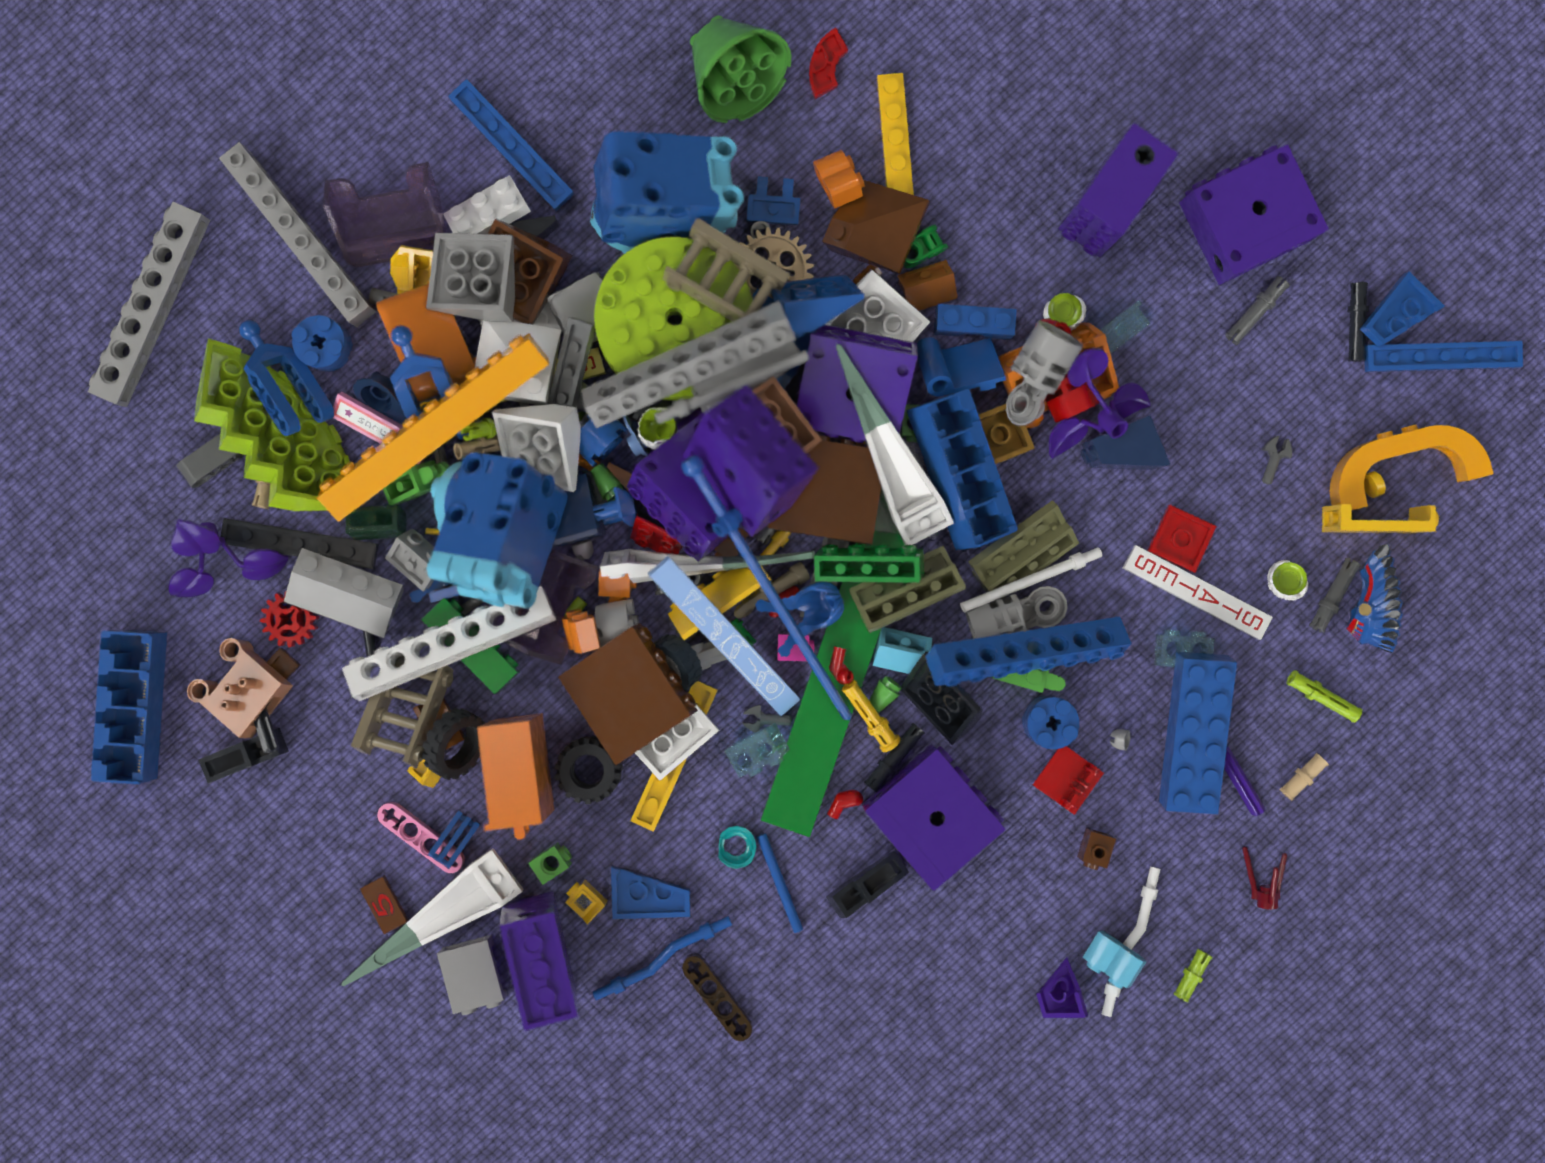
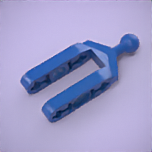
M245 320L239 326L240 335L244 339L251 341L255 347V351L247 361L244 370L248 375L251 387L279 431L284 436H289L299 432L301 426L296 413L266 369V367L277 363L281 364L287 378L315 421L322 423L334 417V409L331 402L307 365L298 359L293 349L280 345L265 344L259 336L260 326L255 321Z
M400 325L391 331V339L396 345L401 346L405 358L393 372L390 380L407 419L413 414L419 416L423 413L408 378L430 371L441 398L446 395L444 392L453 385V382L442 358L415 353L411 345L413 338L411 330L404 325ZM461 431L457 433L460 440L463 439V436L469 435V433L461 435Z

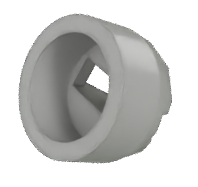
M764 221L755 222L750 228V236L755 239L756 236L753 230L769 227L771 231V228Z
M591 539L571 545L574 555L580 560L589 559L594 552Z
M1124 729L1114 730L1110 735L1115 738L1110 740L1111 745L1116 749L1126 751L1130 744V731Z

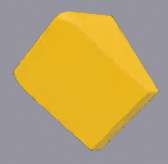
M424 759L419 762L417 768L411 766L408 768L407 772L424 786L433 788L441 778V776L430 771L424 765Z

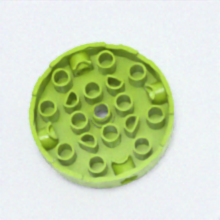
M665 237L642 243L621 256L605 275L595 302V329L601 351L615 374L732 322L683 291L671 289L666 285V281L663 280L664 271L667 266L675 271L677 270L693 244V239ZM708 247L702 248L685 277L699 285L715 260L716 252ZM732 261L725 262L708 290L723 299L739 272V269ZM747 282L744 283L732 303L733 306L745 313L753 301ZM672 315H679L682 323L673 326L667 322V319ZM692 386L661 400L677 401L683 398L684 400L693 398Z

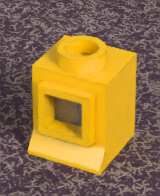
M585 879L581 885L576 882L566 894L569 898L565 903L588 925L604 908L608 900Z

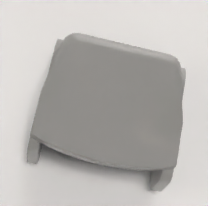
M599 272L588 275L547 298L550 303V309L563 334H565L568 317H574L595 324V302L603 281L600 278ZM595 329V333H594L592 345H594V344H596V343H599V342H598L597 335H596V329Z

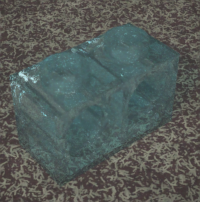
M1165 630L1164 635L1156 634L1154 665L1175 667L1176 652L1173 655H1169L1166 650L1168 643L1171 641L1176 644V652L1193 653V646L1199 643L1202 647L1201 653L1214 654V638H1207L1206 632L1190 631V636H1180V631Z
M773 723L733 743L724 751L740 778L746 774L749 777L757 775L763 771L762 767L767 764L773 767L784 761L783 755L790 749L776 723ZM765 743L771 746L772 752L766 748ZM745 754L750 756L751 762L746 759Z

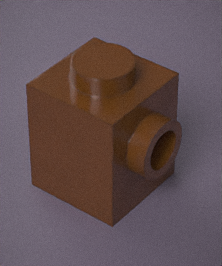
M1086 827L1077 857L1084 861L1083 866L1098 870L1100 866L1107 869L1116 838L1110 834Z

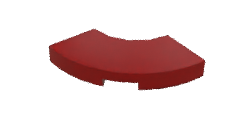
M837 28L832 29L820 40L811 58L809 82L815 99L838 87L835 77L836 66L840 59L848 53V48Z

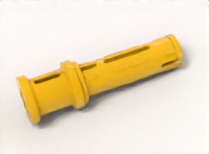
M853 680L850 684H845L842 687V691L868 725V733L876 738L880 744V750L888 752L894 749L900 743L901 738L899 735L894 734L888 726L889 721L887 718L881 717L858 686L856 680Z

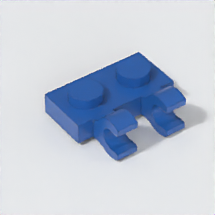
M758 176L757 194H749L747 222L764 221L767 224L798 226L800 198L793 197L794 179H783L782 197L768 196V177Z

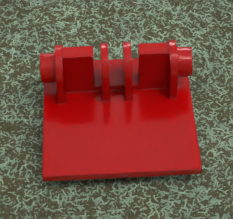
M636 516L630 538L637 545L643 548L648 547L658 553L679 555L683 546L676 538L670 537L661 526H657V524L646 518L643 519Z
M1066 746L1057 749L1032 785L1075 815L1104 773Z

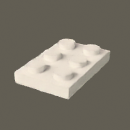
M509 175L498 180L485 190L474 194L461 204L452 207L443 215L453 233L488 234L494 219L510 224L531 211Z

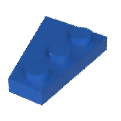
M1406 272L1392 287L1360 330L1378 347L1405 332L1416 323L1426 319L1432 313L1442 309L1445 305L1411 272Z
M611 866L612 919L690 917V889Z

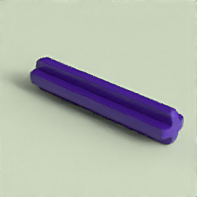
M1227 746L1224 769L1251 815L1258 816L1265 811V807L1232 751Z

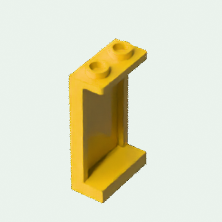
M1352 504L1322 507V532H1436L1439 515L1435 505L1409 508V521L1351 520Z

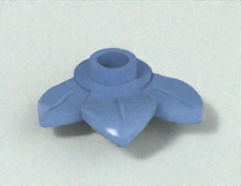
M627 415L623 416L625 425L631 434L626 440L635 456L640 454L648 456V446L638 437V422L635 420L631 422Z

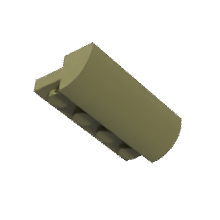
M1053 500L1017 525L1018 529L1016 532L998 539L968 561L973 570V575L986 593L1045 569L1079 544L1072 527L1065 521L1058 505Z
M941 546L924 554V576L920 583L863 582L850 588L849 592L868 632L872 633L965 590L966 585L944 546Z

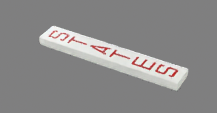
M1134 545L1123 566V569L1258 640L1262 639L1273 618L1137 545Z

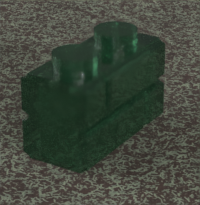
M399 505L358 507L346 516L345 530L354 540L397 538L406 532L407 515Z

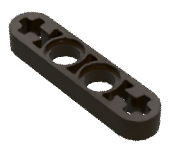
M697 953L687 955L682 965L684 975L729 1035L736 1041L747 1040L752 1033V1023L749 1017L706 960ZM691 960L693 963H700L698 969L702 975L705 971L708 972V974L701 977L699 982L695 980L699 978L696 970H688L690 966L689 961ZM707 980L714 981L717 985L716 991L706 993L702 988L703 983ZM722 1001H728L733 1007L732 1011L728 1014H723L718 1010V1004ZM736 1013L739 1014L736 1016L737 1022L740 1025L746 1024L745 1033L741 1031L735 1032L736 1024L732 1018Z

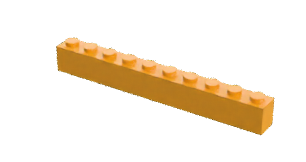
M529 333L524 337L521 334L516 336L509 342L508 345L510 347L502 353L497 351L487 359L488 364L481 369L479 367L472 369L466 375L467 380L460 385L458 383L451 385L444 392L446 395L439 401L436 398L431 400L424 406L423 409L425 411L419 416L411 415L402 423L403 428L397 432L392 430L381 439L383 443L376 448L373 446L367 448L360 455L362 458L355 464L352 461L347 463L339 471L341 474L335 479L332 477L326 479L319 486L320 491L317 499L338 522L547 367L549 365V357Z

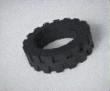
M454 708L451 709L450 713L445 712L442 714V718L440 720L437 719L433 723L434 727L432 730L429 729L426 735L427 740L423 742L422 748H424V752H422V759L425 760L424 765L430 771L446 780L451 778L455 780L460 775H466L470 768L476 766L478 758H481L477 727L485 724V721L464 708L460 710ZM466 727V738L462 747L451 759L445 761V749L449 740L457 731Z

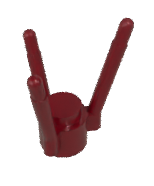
M1244 846L1242 850L1252 889L1251 899L1257 900V907L1278 909L1287 854H1282L1279 868L1274 867L1271 885L1263 884L1260 885V889H1257L1248 848Z

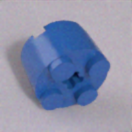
M323 315L311 316L301 321L292 331L293 350L298 359L304 364L319 371L332 372L342 368L349 360L348 357L353 347L351 336L342 325L331 318ZM326 340L323 342L324 347L320 348L319 346L321 345V341Z
M588 415L589 421L583 427L580 426L579 454L592 467L598 465L595 462L598 457L604 460L623 440L620 437L622 432L626 434L629 432L619 419L596 428Z
M1044 695L1035 698L1030 702L1022 717L1023 729L1026 735L1043 748L1053 750L1064 748L1078 736L1080 725L1078 713L1068 701L1059 697ZM1050 716L1055 719L1053 727L1046 725L1050 721Z

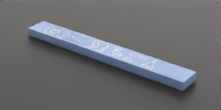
M669 556L648 572L654 582L780 716L800 701L799 696Z

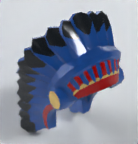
M1384 544L1371 553L1364 567L1359 571L1362 579L1361 596L1356 607L1350 611V620L1346 629L1361 645L1370 644L1383 651L1392 653L1396 647L1395 645L1398 644L1397 638L1400 636L1398 629L1402 626L1399 620L1403 615L1400 610L1403 602L1399 599L1402 591L1399 588L1401 582L1395 577L1397 571L1393 566L1395 559L1390 556L1391 549L1389 544Z

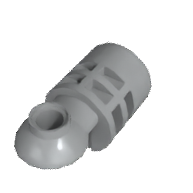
M1044 321L1037 322L1011 366L1012 371L1018 372L1024 377L1023 382L1011 391L1006 403L1007 416L1017 426L1028 425L1043 414L1045 410L1044 399L1048 393H1055L1083 347L1077 339Z
M1045 586L1032 591L1028 597L1018 599L1016 594H1012L1009 597L997 599L994 602L965 612L972 637L976 639L1028 631L1029 628L1035 626L1042 628L1053 627L1065 617L1067 600L1064 594L1057 588ZM1049 600L1051 603L1049 609L1040 611V604L1043 601Z

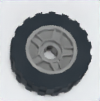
M666 634L654 642L656 648L661 649L666 655V663L670 669L674 670L681 678V686L685 691L701 678V661L689 643L673 634Z

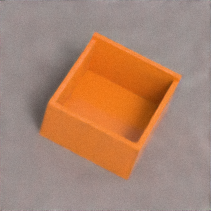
M543 713L493 719L477 727L489 822L484 825L485 831L513 827L515 838L521 840L529 833V825L542 824L555 810Z

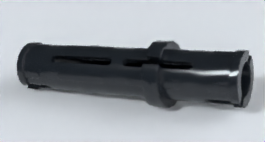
M1367 282L1350 283L1351 299L1350 306L1347 309V312L1350 313L1348 361L1350 362L1366 361V335L1360 328L1366 322L1367 312H1369V306H1367Z
M912 723L901 737L900 743L883 760L880 759L877 762L879 765L864 783L877 793L887 778L896 773L894 771L925 732Z

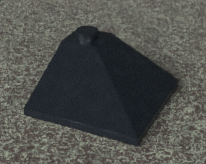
M925 651L901 685V691L948 742L953 745L981 719L982 708L959 684L954 686H946V684L936 686L925 658L929 652Z

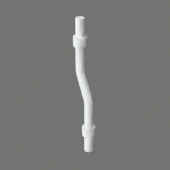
M1150 866L1146 886H1143L1141 892L1143 899L1136 927L1123 943L1131 950L1146 931L1152 903L1157 898L1158 890L1156 886L1161 870L1159 868ZM1110 982L1106 983L1104 993L1106 997L1101 1013L1108 1017H1112L1116 997L1119 998L1121 991L1120 988H1117Z

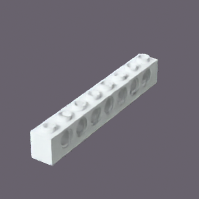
M539 586L536 601L529 608V612L525 616H518L520 608L518 606L505 604L504 607L494 605L491 607L482 606L475 609L473 614L464 618L463 616H458L450 619L445 626L440 628L438 626L430 627L423 631V635L415 638L413 636L403 638L398 642V645L391 648H379L374 651L372 656L352 659L349 661V665L342 667L352 697L362 701L557 620L545 590L542 586ZM497 616H505L502 625L493 626V621ZM476 625L480 626L479 633L476 636L470 637V628ZM448 636H455L453 645L445 647V639ZM424 646H430L429 654L425 657H420V650ZM400 656H405L404 664L396 668V659ZM380 666L378 676L371 678L370 672L372 668Z

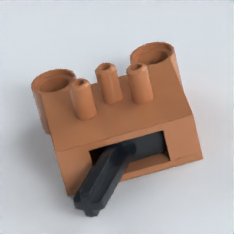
M234 638L225 639L220 645V656L226 661L236 663L219 684L210 680H193L187 687V695L191 701L199 702L239 738H252L257 732L263 752H274L279 748L269 716L293 685L255 653L250 642ZM236 646H238V647H239V652H238V654L235 656L234 651H235ZM204 687H206V694H205V696H203V694H202V691H203V688H204Z

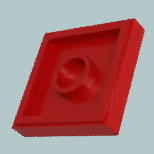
M1168 505L1147 551L1183 569L1196 573L1217 526L1177 507Z

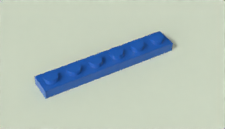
M467 79L448 96L452 103L555 211L574 195V192Z
M1522 341L1389 344L1378 347L1376 345L1365 346V372L1523 367Z

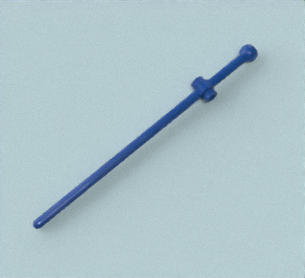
M695 455L688 457L682 462L683 472L688 476H693L718 516L716 522L712 525L713 530L720 537H724L726 534L731 537L839 714L844 720H850L852 714L738 530L739 524L743 521L741 513L734 508L730 511L725 509L702 471L704 465L702 460Z

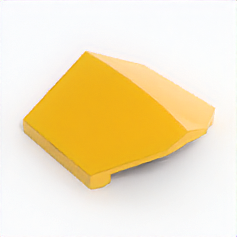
M403 245L399 247L390 262V274L397 287L398 294L429 283L433 250Z

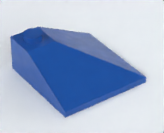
M846 274L787 281L781 291L778 289H772L771 291L774 303L780 301L795 337H801L806 335V332L815 331L864 299V293Z

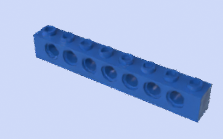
M1113 617L936 644L925 658L936 686L944 684L946 686H954L962 681L979 682L984 678L993 676L999 679L1012 673L1023 675L1036 669L1047 671L1055 666L1064 665V667H1071L1085 661L1090 664L1104 658L1115 660L1122 657L1132 643L1121 617Z

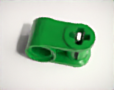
M936 224L915 236L910 249L915 252L916 258H906L903 265L904 268H913L949 248L947 244L942 242L937 233L938 227Z

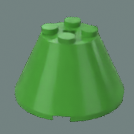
M718 15L713 17L690 40L699 103L703 111L717 122L727 123V120L732 119L743 121L754 116L774 100L786 82L784 75L787 66L791 67V51L787 42L774 31L725 19Z

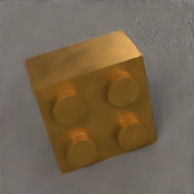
M1006 404L979 414L995 464L1035 449L1026 425L1017 426L1009 420Z

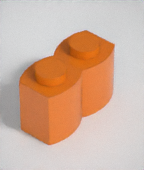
M839 150L813 161L816 176L834 209L863 197L862 188L865 187L860 172H854L855 166L850 155L845 156L844 152Z
M581 609L567 611L566 616L561 619L568 649L574 650L575 653H584L601 648L594 615H588L587 611L582 612Z

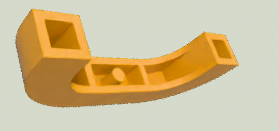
M1417 424L1401 428V434L1393 435L1392 431L1376 434L1377 440L1360 444L1345 454L1337 464L1331 478L1330 500L1331 505L1352 504V510L1368 507L1364 491V478L1369 468L1380 460L1427 448L1439 450L1450 459L1457 482L1469 481L1493 475L1494 473L1486 450L1468 432L1447 425H1434L1418 429Z

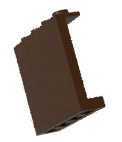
M818 435L822 441L808 452L807 455L819 469L792 507L768 525V529L872 545L881 483L868 444L866 443V447L856 446V442L847 439H841L840 443L830 442V437Z
M641 623L631 626L558 677L615 765L698 711L695 707V699L690 693L685 692L681 686V678L674 670L670 669L666 663V655L661 649L656 648L652 641L651 632L648 628L642 626Z

